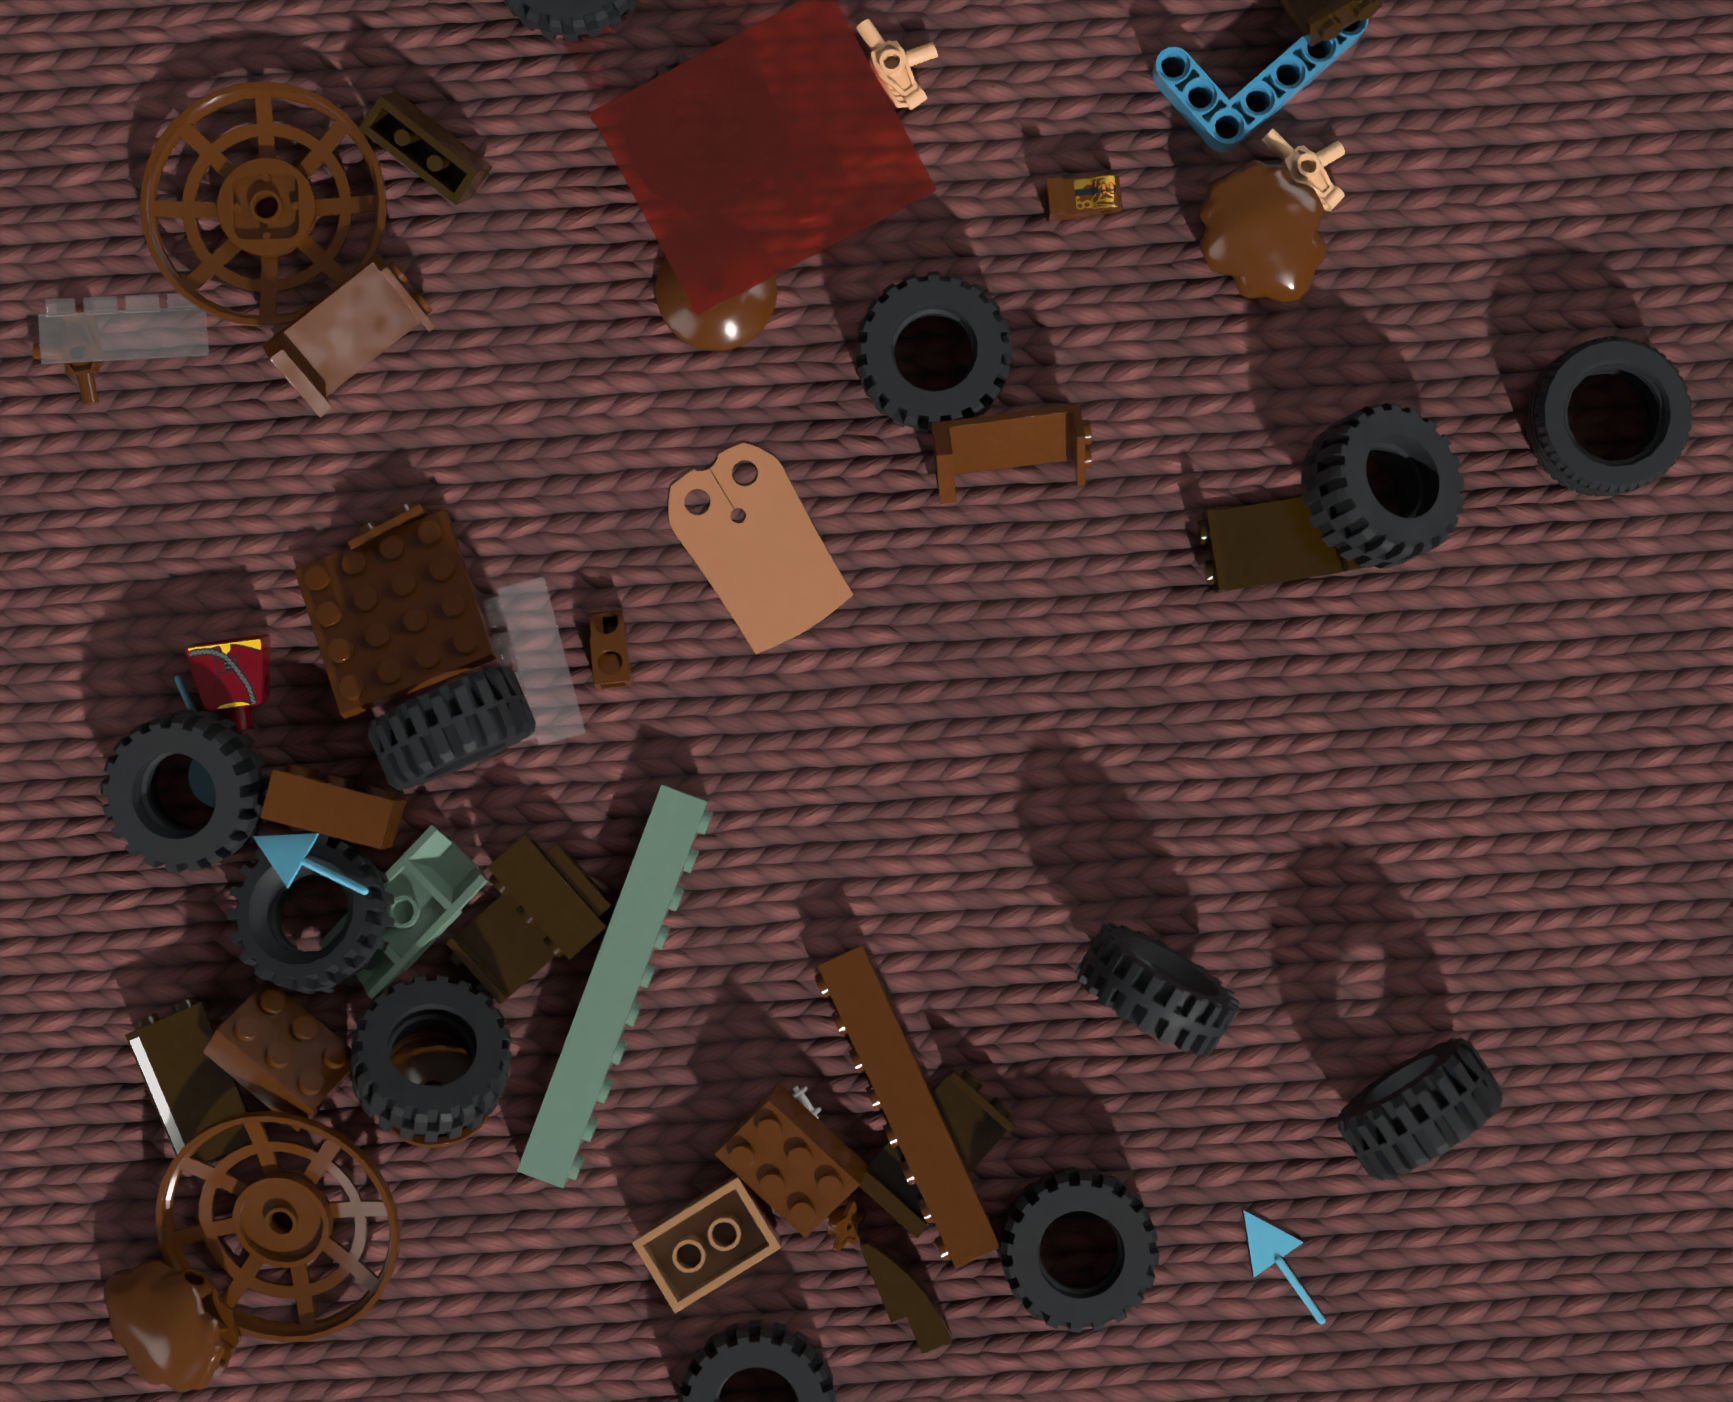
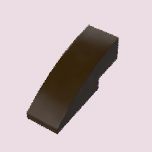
M868 1237L861 1239L860 1249L891 1323L907 1317L922 1355L952 1343V1334L939 1308L924 1286L906 1266L886 1249Z

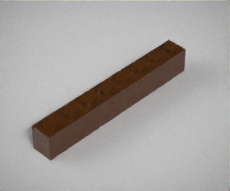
M864 944L819 964L817 967L820 973L814 976L816 983L824 998L831 995L837 1008V1011L831 1013L841 1036L846 1033L849 1034L854 1048L849 1050L852 1062L857 1072L860 1073L865 1070L870 1080L871 1086L866 1088L869 1099L875 1110L882 1108L889 1123L883 1125V1129L892 1148L900 1146L906 1160L901 1162L900 1166L909 1185L915 1183L918 1185L923 1198L917 1200V1203L927 1223L935 1222L940 1236L934 1238L943 1260L946 1261L951 1258L955 1268L1000 1248V1240Z

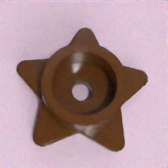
M851 1199L846 1207L839 1206L836 1208L828 1221V1234L830 1237L835 1238L834 1251H840L847 1243L857 1244L859 1227L867 1215L866 1211L857 1210L856 1203Z

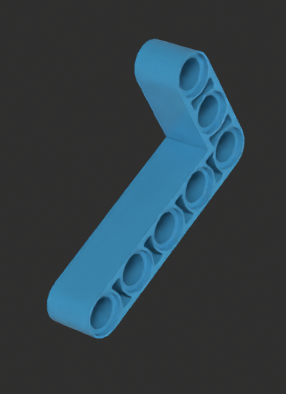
M1369 19L1356 21V30L1354 32L1342 30L1335 38L1319 42L1318 44L1322 45L1326 51V57L1321 59L1314 58L1309 54L1307 50L1308 42L1302 36L1230 100L1195 60L1179 47H1168L1161 51L1153 66L1152 80L1210 148L1221 153L1229 152L1235 149L1352 47L1367 28ZM1165 62H1175L1180 66L1182 75L1175 78L1168 77L1162 71L1161 65ZM1281 69L1290 70L1296 78V83L1293 85L1282 84L1279 82L1276 72ZM1192 92H1201L1207 97L1209 105L1205 108H1196L1191 105L1188 95ZM1254 95L1263 99L1266 109L1262 112L1252 111L1246 104V98ZM1219 122L1231 124L1235 129V136L1230 139L1220 137L1216 132L1215 125Z

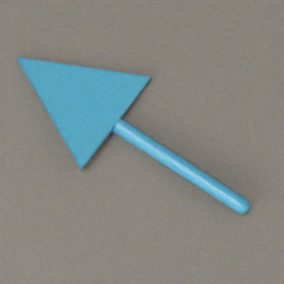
M318 833L252 836L288 889L300 867L304 866L363 895L369 892L366 886L306 858L319 836Z
M1243 1210L1253 1277H1256L1276 1263L1319 1324H1324V1316L1282 1258L1301 1245L1303 1241Z

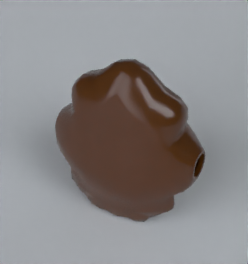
M1251 160L1210 183L1207 196L1199 209L1201 220L1206 225L1199 247L1211 271L1231 275L1240 295L1250 299L1265 297L1282 303L1299 301L1309 291L1315 271L1326 257L1327 246L1317 230L1325 209L1314 188L1309 184L1292 181L1288 170L1284 166Z
M148 1260L140 1263L135 1268L116 1271L108 1278L104 1285L103 1297L109 1315L111 1335L115 1342L127 1352L133 1368L142 1379L154 1385L166 1384L180 1393L192 1389L201 1390L207 1387L211 1377L221 1376L225 1371L229 1360L236 1352L237 1344L240 1342L242 1334L237 1325L233 1309L221 1300L216 1286L203 1273L195 1269L176 1271L159 1260Z

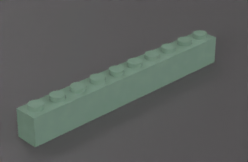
M667 785L660 786L517 1172L560 1188L565 1187L568 1179L576 1181L584 1161V1157L578 1155L583 1140L591 1142L599 1119L592 1117L597 1102L605 1104L613 1080L607 1079L611 1064H620L627 1046V1042L621 1040L626 1025L634 1026L642 1005L635 1002L640 986L648 988L653 977L656 965L649 963L655 948L663 949L669 934L670 927L664 925L668 911L670 909L676 912L685 889L678 885L683 871L691 873L697 859L699 850L692 848L698 833L705 835L713 815L712 811L707 810L710 801Z

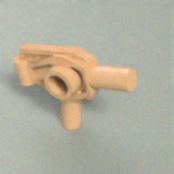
M870 19L861 22L856 29L872 51L868 68L896 108L908 107L911 111L927 100L926 94L915 81L910 67L938 57L934 42L932 41L904 51L898 41L888 40L885 42Z
M1273 128L1262 138V141L1282 160L1280 165L1288 170L1292 181L1309 184L1314 188L1325 210L1331 211L1344 198V192L1330 181L1328 174L1323 168L1345 155V149L1339 141H1335L1314 153L1305 145L1297 146L1293 149Z

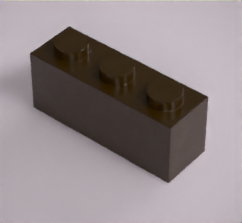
M397 91L381 95L358 128L455 205L471 199L493 167Z
M529 833L524 834L487 867L493 874L489 880L503 896L510 893L520 904L516 911L528 925L533 927L537 923L547 934L543 941L557 957L560 958L564 954L570 960L608 927L609 923L602 915L598 917L544 856L546 852Z

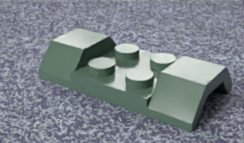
M431 825L385 873L389 880L383 884L385 891L394 896L395 904L387 905V916L395 918L394 928L385 927L382 939L389 942L385 951L377 948L371 957L376 963L371 971L362 968L356 973L358 980L364 986L366 994L371 999L379 992L382 993L402 971H407L462 913L461 909L488 882L484 872L468 855L434 825ZM347 914L318 943L322 948L330 946L340 936L347 921Z

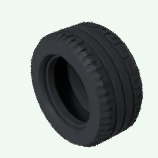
M1621 336L1589 340L1560 355L1536 379V383L1531 389L1532 393L1528 396V404H1526L1527 440L1529 439L1530 441L1529 446L1533 450L1532 454L1538 459V464L1543 466V470L1547 474L1549 473L1554 481L1557 480L1558 484L1566 486L1571 491L1576 490V493H1584L1588 496L1595 495V497L1616 496L1628 493L1662 477V474H1665L1676 463V459L1680 458L1682 450L1687 445L1685 442L1689 440L1690 434L1688 433L1692 427L1690 421H1692L1690 394H1687L1688 387L1684 384V378L1678 374V368H1675L1673 366L1674 363L1671 360H1667L1663 353L1660 354L1658 349L1651 348L1649 344L1641 343L1640 340H1631L1628 337L1621 338ZM1608 374L1625 380L1638 391L1646 406L1648 427L1643 443L1631 457L1625 460L1607 461L1590 455L1577 444L1569 428L1567 408L1572 392L1583 378L1587 376Z

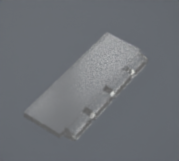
M168 293V308L160 309L159 294L126 295V310L118 311L117 296L83 297L84 312L76 313L75 298L45 299L46 314H38L41 363L56 364L209 356L206 312L196 307L180 293Z
M540 577L498 588V597L483 601L490 628L507 625L508 632L493 636L500 666L508 667L517 664L519 671L514 673L536 721L535 732L526 739L521 740V742L537 738L538 745L541 746L586 734L545 578Z

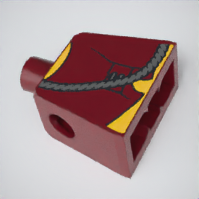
M270 634L195 643L185 648L204 709L206 711L226 709L227 718L238 725L236 731L252 729L253 722L250 706L263 704L269 700Z

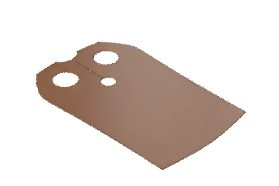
M743 442L718 454L715 464L710 469L704 471L693 469L671 486L668 500L670 526L729 611L755 654L775 647L809 630L853 596L852 591L818 535L783 466L770 453ZM742 460L752 462L758 470L756 481L749 486L738 485L732 477V469L735 464ZM701 489L709 495L710 507L704 514L694 515L686 509L685 497L690 491ZM736 508L745 511L746 517L741 523H735L731 519V512Z

